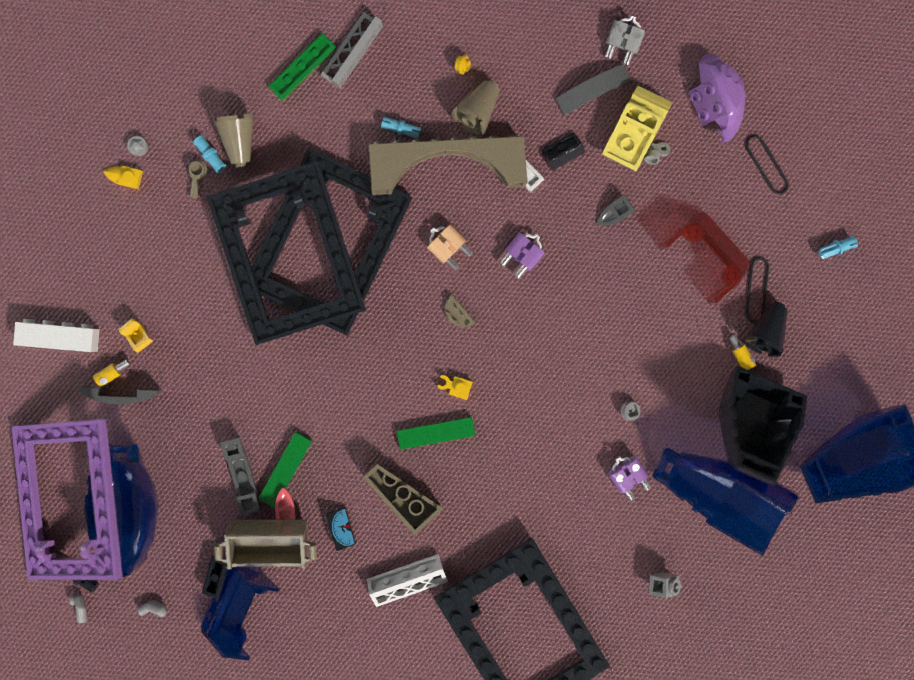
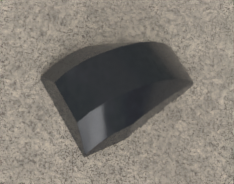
M736 366L727 381L719 405L721 432L726 458L730 466L774 486L781 475L787 458L792 452L791 449L796 443L799 433L803 429L807 395L740 366Z

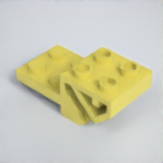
M637 86L602 155L637 172L673 102Z

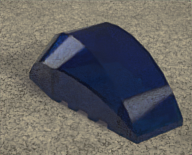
M907 405L891 406L859 416L827 440L799 466L814 503L838 501L846 498H861V496L869 495L876 496L884 493H899L914 487V422Z

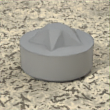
M133 136L129 139L127 148L133 155L143 156L148 151V143L140 136Z
M625 402L621 406L620 412L625 420L632 421L640 416V407L636 402Z

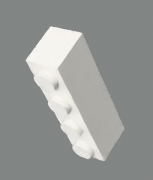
M23 319V322H15L13 345L98 352L100 329H93L91 324H81V327H74V323L62 322L60 326L54 325L55 321L42 320V324H37L34 319Z

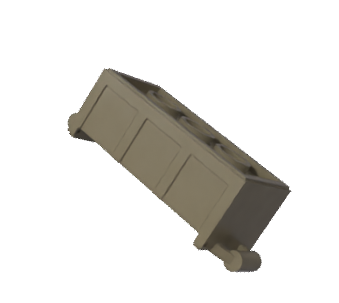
M230 520L224 535L225 541L214 544L215 560L227 563V569H232V567L301 566L302 569H306L308 561L317 559L316 543L309 542L308 520ZM222 546H225L226 557H223Z

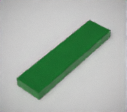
M321 33L268 86L269 89L283 102L336 49V46Z
M472 417L397 430L400 450L473 437L475 436Z
M298 432L294 433L258 499L275 508L277 495L282 488L286 489L312 443L311 439Z

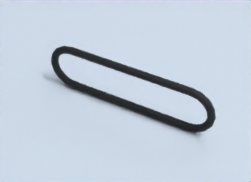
M759 136L749 137L746 141V149L771 191L777 195L785 194L789 188L788 180L764 140ZM756 138L761 141L786 183L784 191L777 192L771 185L749 148V141Z
M762 257L755 258L750 266L745 317L749 322L756 323L758 321V319L751 320L748 316L754 263L758 260H762L766 263V276L761 315L763 314L765 308L769 275V263L765 258Z

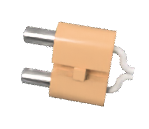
M451 224L447 228L442 226L438 229L433 228L430 231L432 233L429 238L431 244L427 248L443 264L447 262L454 270L459 268V265L451 258L456 251L461 249L468 257L473 254L464 244L467 240ZM443 229L444 231L432 241L434 231L437 232Z

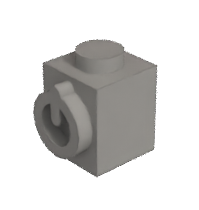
M666 572L650 575V595L668 598L679 594L682 587L679 575Z

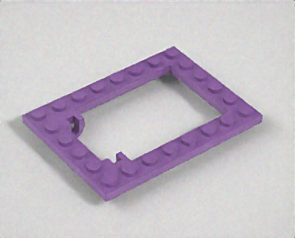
M106 419L13 426L12 436L27 578L31 580H118L123 578ZM87 441L97 539L86 540L81 546L80 554L82 558H56V553H50L49 546L55 545L54 540H44L34 444ZM93 546L94 552L90 553L89 550Z

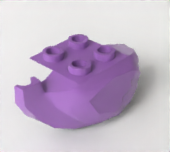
M707 53L699 62L701 85L689 91L701 125L704 126L715 120L721 128L717 132L722 135L721 143H725L734 137L741 125L746 95L743 80L737 71L730 65L720 62V57Z

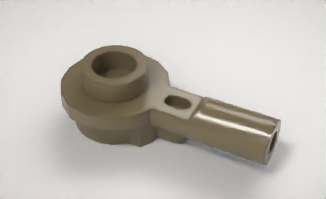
M194 160L188 166V173L192 177L190 198L195 199L198 196L200 179L204 178L208 172L206 164L200 160Z

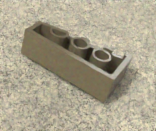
M377 463L363 475L367 483L414 535L443 510L441 506Z

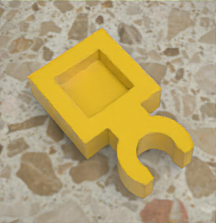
M446 375L440 376V378L446 380V384L444 386L437 385L439 389L449 388V395L467 400L472 381L456 376L451 381Z

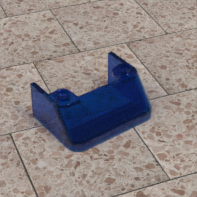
M232 567V569L227 570L220 599L212 597L201 623L202 634L223 658L250 660V656L242 648L247 639L245 629L242 627L244 619L256 593L262 595L267 590L279 592L280 590L266 575L247 567Z

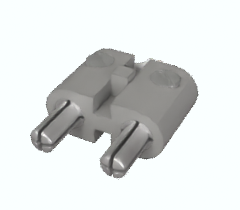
M630 16V18H623L620 21L614 20L606 44L609 45L605 55L606 58H612L615 47L627 51L623 64H630L633 54L638 53L646 32L640 29L641 26L635 20L636 17ZM633 20V23L636 24L638 28L623 23V21Z

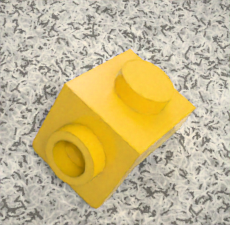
M131 319L118 329L120 334L127 338L131 347L137 353L153 342L144 325L135 319Z

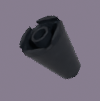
M774 302L768 305L745 338L746 347L759 354H762L763 351L767 352L769 357H780L782 355L788 309L783 303Z

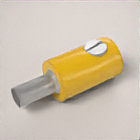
M735 335L729 337L735 348L732 352L740 366L747 370L756 366L755 360L746 345H741Z
M126 359L118 365L112 363L94 374L93 379L98 386L103 387L119 377L121 370L129 366L130 362Z

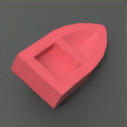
M282 488L275 502L276 520H296V509L291 495L285 488Z

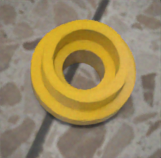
M459 55L456 60L455 70L459 71V74L463 75L470 69L471 61L468 55Z

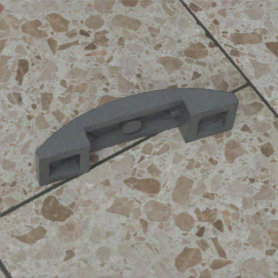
M624 64L577 85L557 97L556 101L565 116L581 108L582 105L632 82V79Z
M84 386L78 388L80 393L93 400L116 405L138 403L162 394V390L139 389L137 390V396L104 395L105 387Z
M240 437L220 442L237 492L236 499L241 516L260 511L254 476Z

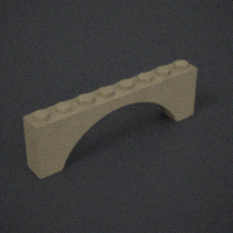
M495 135L487 139L475 136L467 140L455 137L447 141L436 138L427 142L416 139L408 143L396 140L388 144L377 141L369 144L372 195L392 194L398 181L409 169L422 161L438 156H462L478 161L491 169L501 179L506 188L525 187L528 182L524 137H519V135H509L507 138H500V136Z

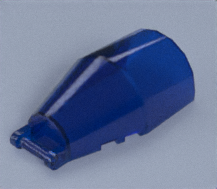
M670 448L663 450L662 459L652 474L656 481L665 485L680 500L683 501L685 499L693 506L692 510L695 513L699 512L706 518L705 522L711 527L762 556L787 511L790 513L793 511L799 498L797 492L778 482L773 486L734 469L727 460L687 452L679 454ZM668 463L673 464L670 473L665 471Z

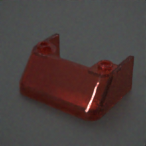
M700 212L690 218L659 248L660 250L668 248L681 235L688 242H696L702 239L727 266L722 272V280L725 285L707 300L709 304L717 303L742 280L749 269V260L708 214Z

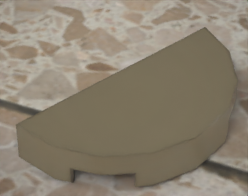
M451 294L445 305V313L448 320L455 326L462 328L474 325L476 322Z

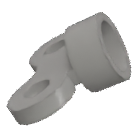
M652 142L645 154L644 161L648 164H658L660 156H667L670 153V145L665 142L659 144Z

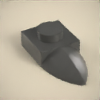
M623 195L603 210L597 224L600 226L615 224L636 210L627 196Z

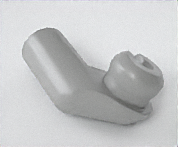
M81 594L71 595L69 603L70 605H75L77 622H86L87 612L83 596Z
M151 600L137 608L140 616L151 612L158 617H163L167 613L165 605L156 600Z

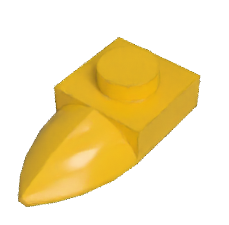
M115 166L105 169L103 173L109 180L118 185L139 190L143 171L126 166Z

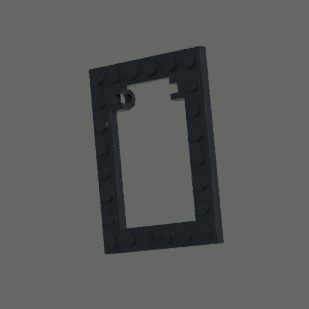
M308 147L300 166L319 161L327 185L332 180L374 200L367 218L379 224L355 273L363 300L365 301L413 197L395 188L392 194L372 195L370 176ZM292 191L287 192L252 265V269L261 296L295 312H299L324 303L270 278L302 208L298 209ZM358 313L323 325L348 336Z
M319 161L207 196L255 346L367 311ZM292 191L293 199L298 209L312 205L341 298L269 321L239 227L251 224V220L245 214L247 212V205Z
M533 537L434 596L435 602L484 680H507L471 621L481 614L480 607L474 597L513 573H516L520 578L524 588L534 581L538 583L583 659L548 680H590L610 667Z

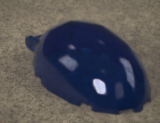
M108 443L122 577H126L146 561L155 537L159 504L155 484L146 467L139 461L138 446L136 444L122 446ZM113 453H126L127 457L114 458ZM88 475L86 484H89L88 494L85 495L84 509L88 536L90 540L97 539L91 476Z

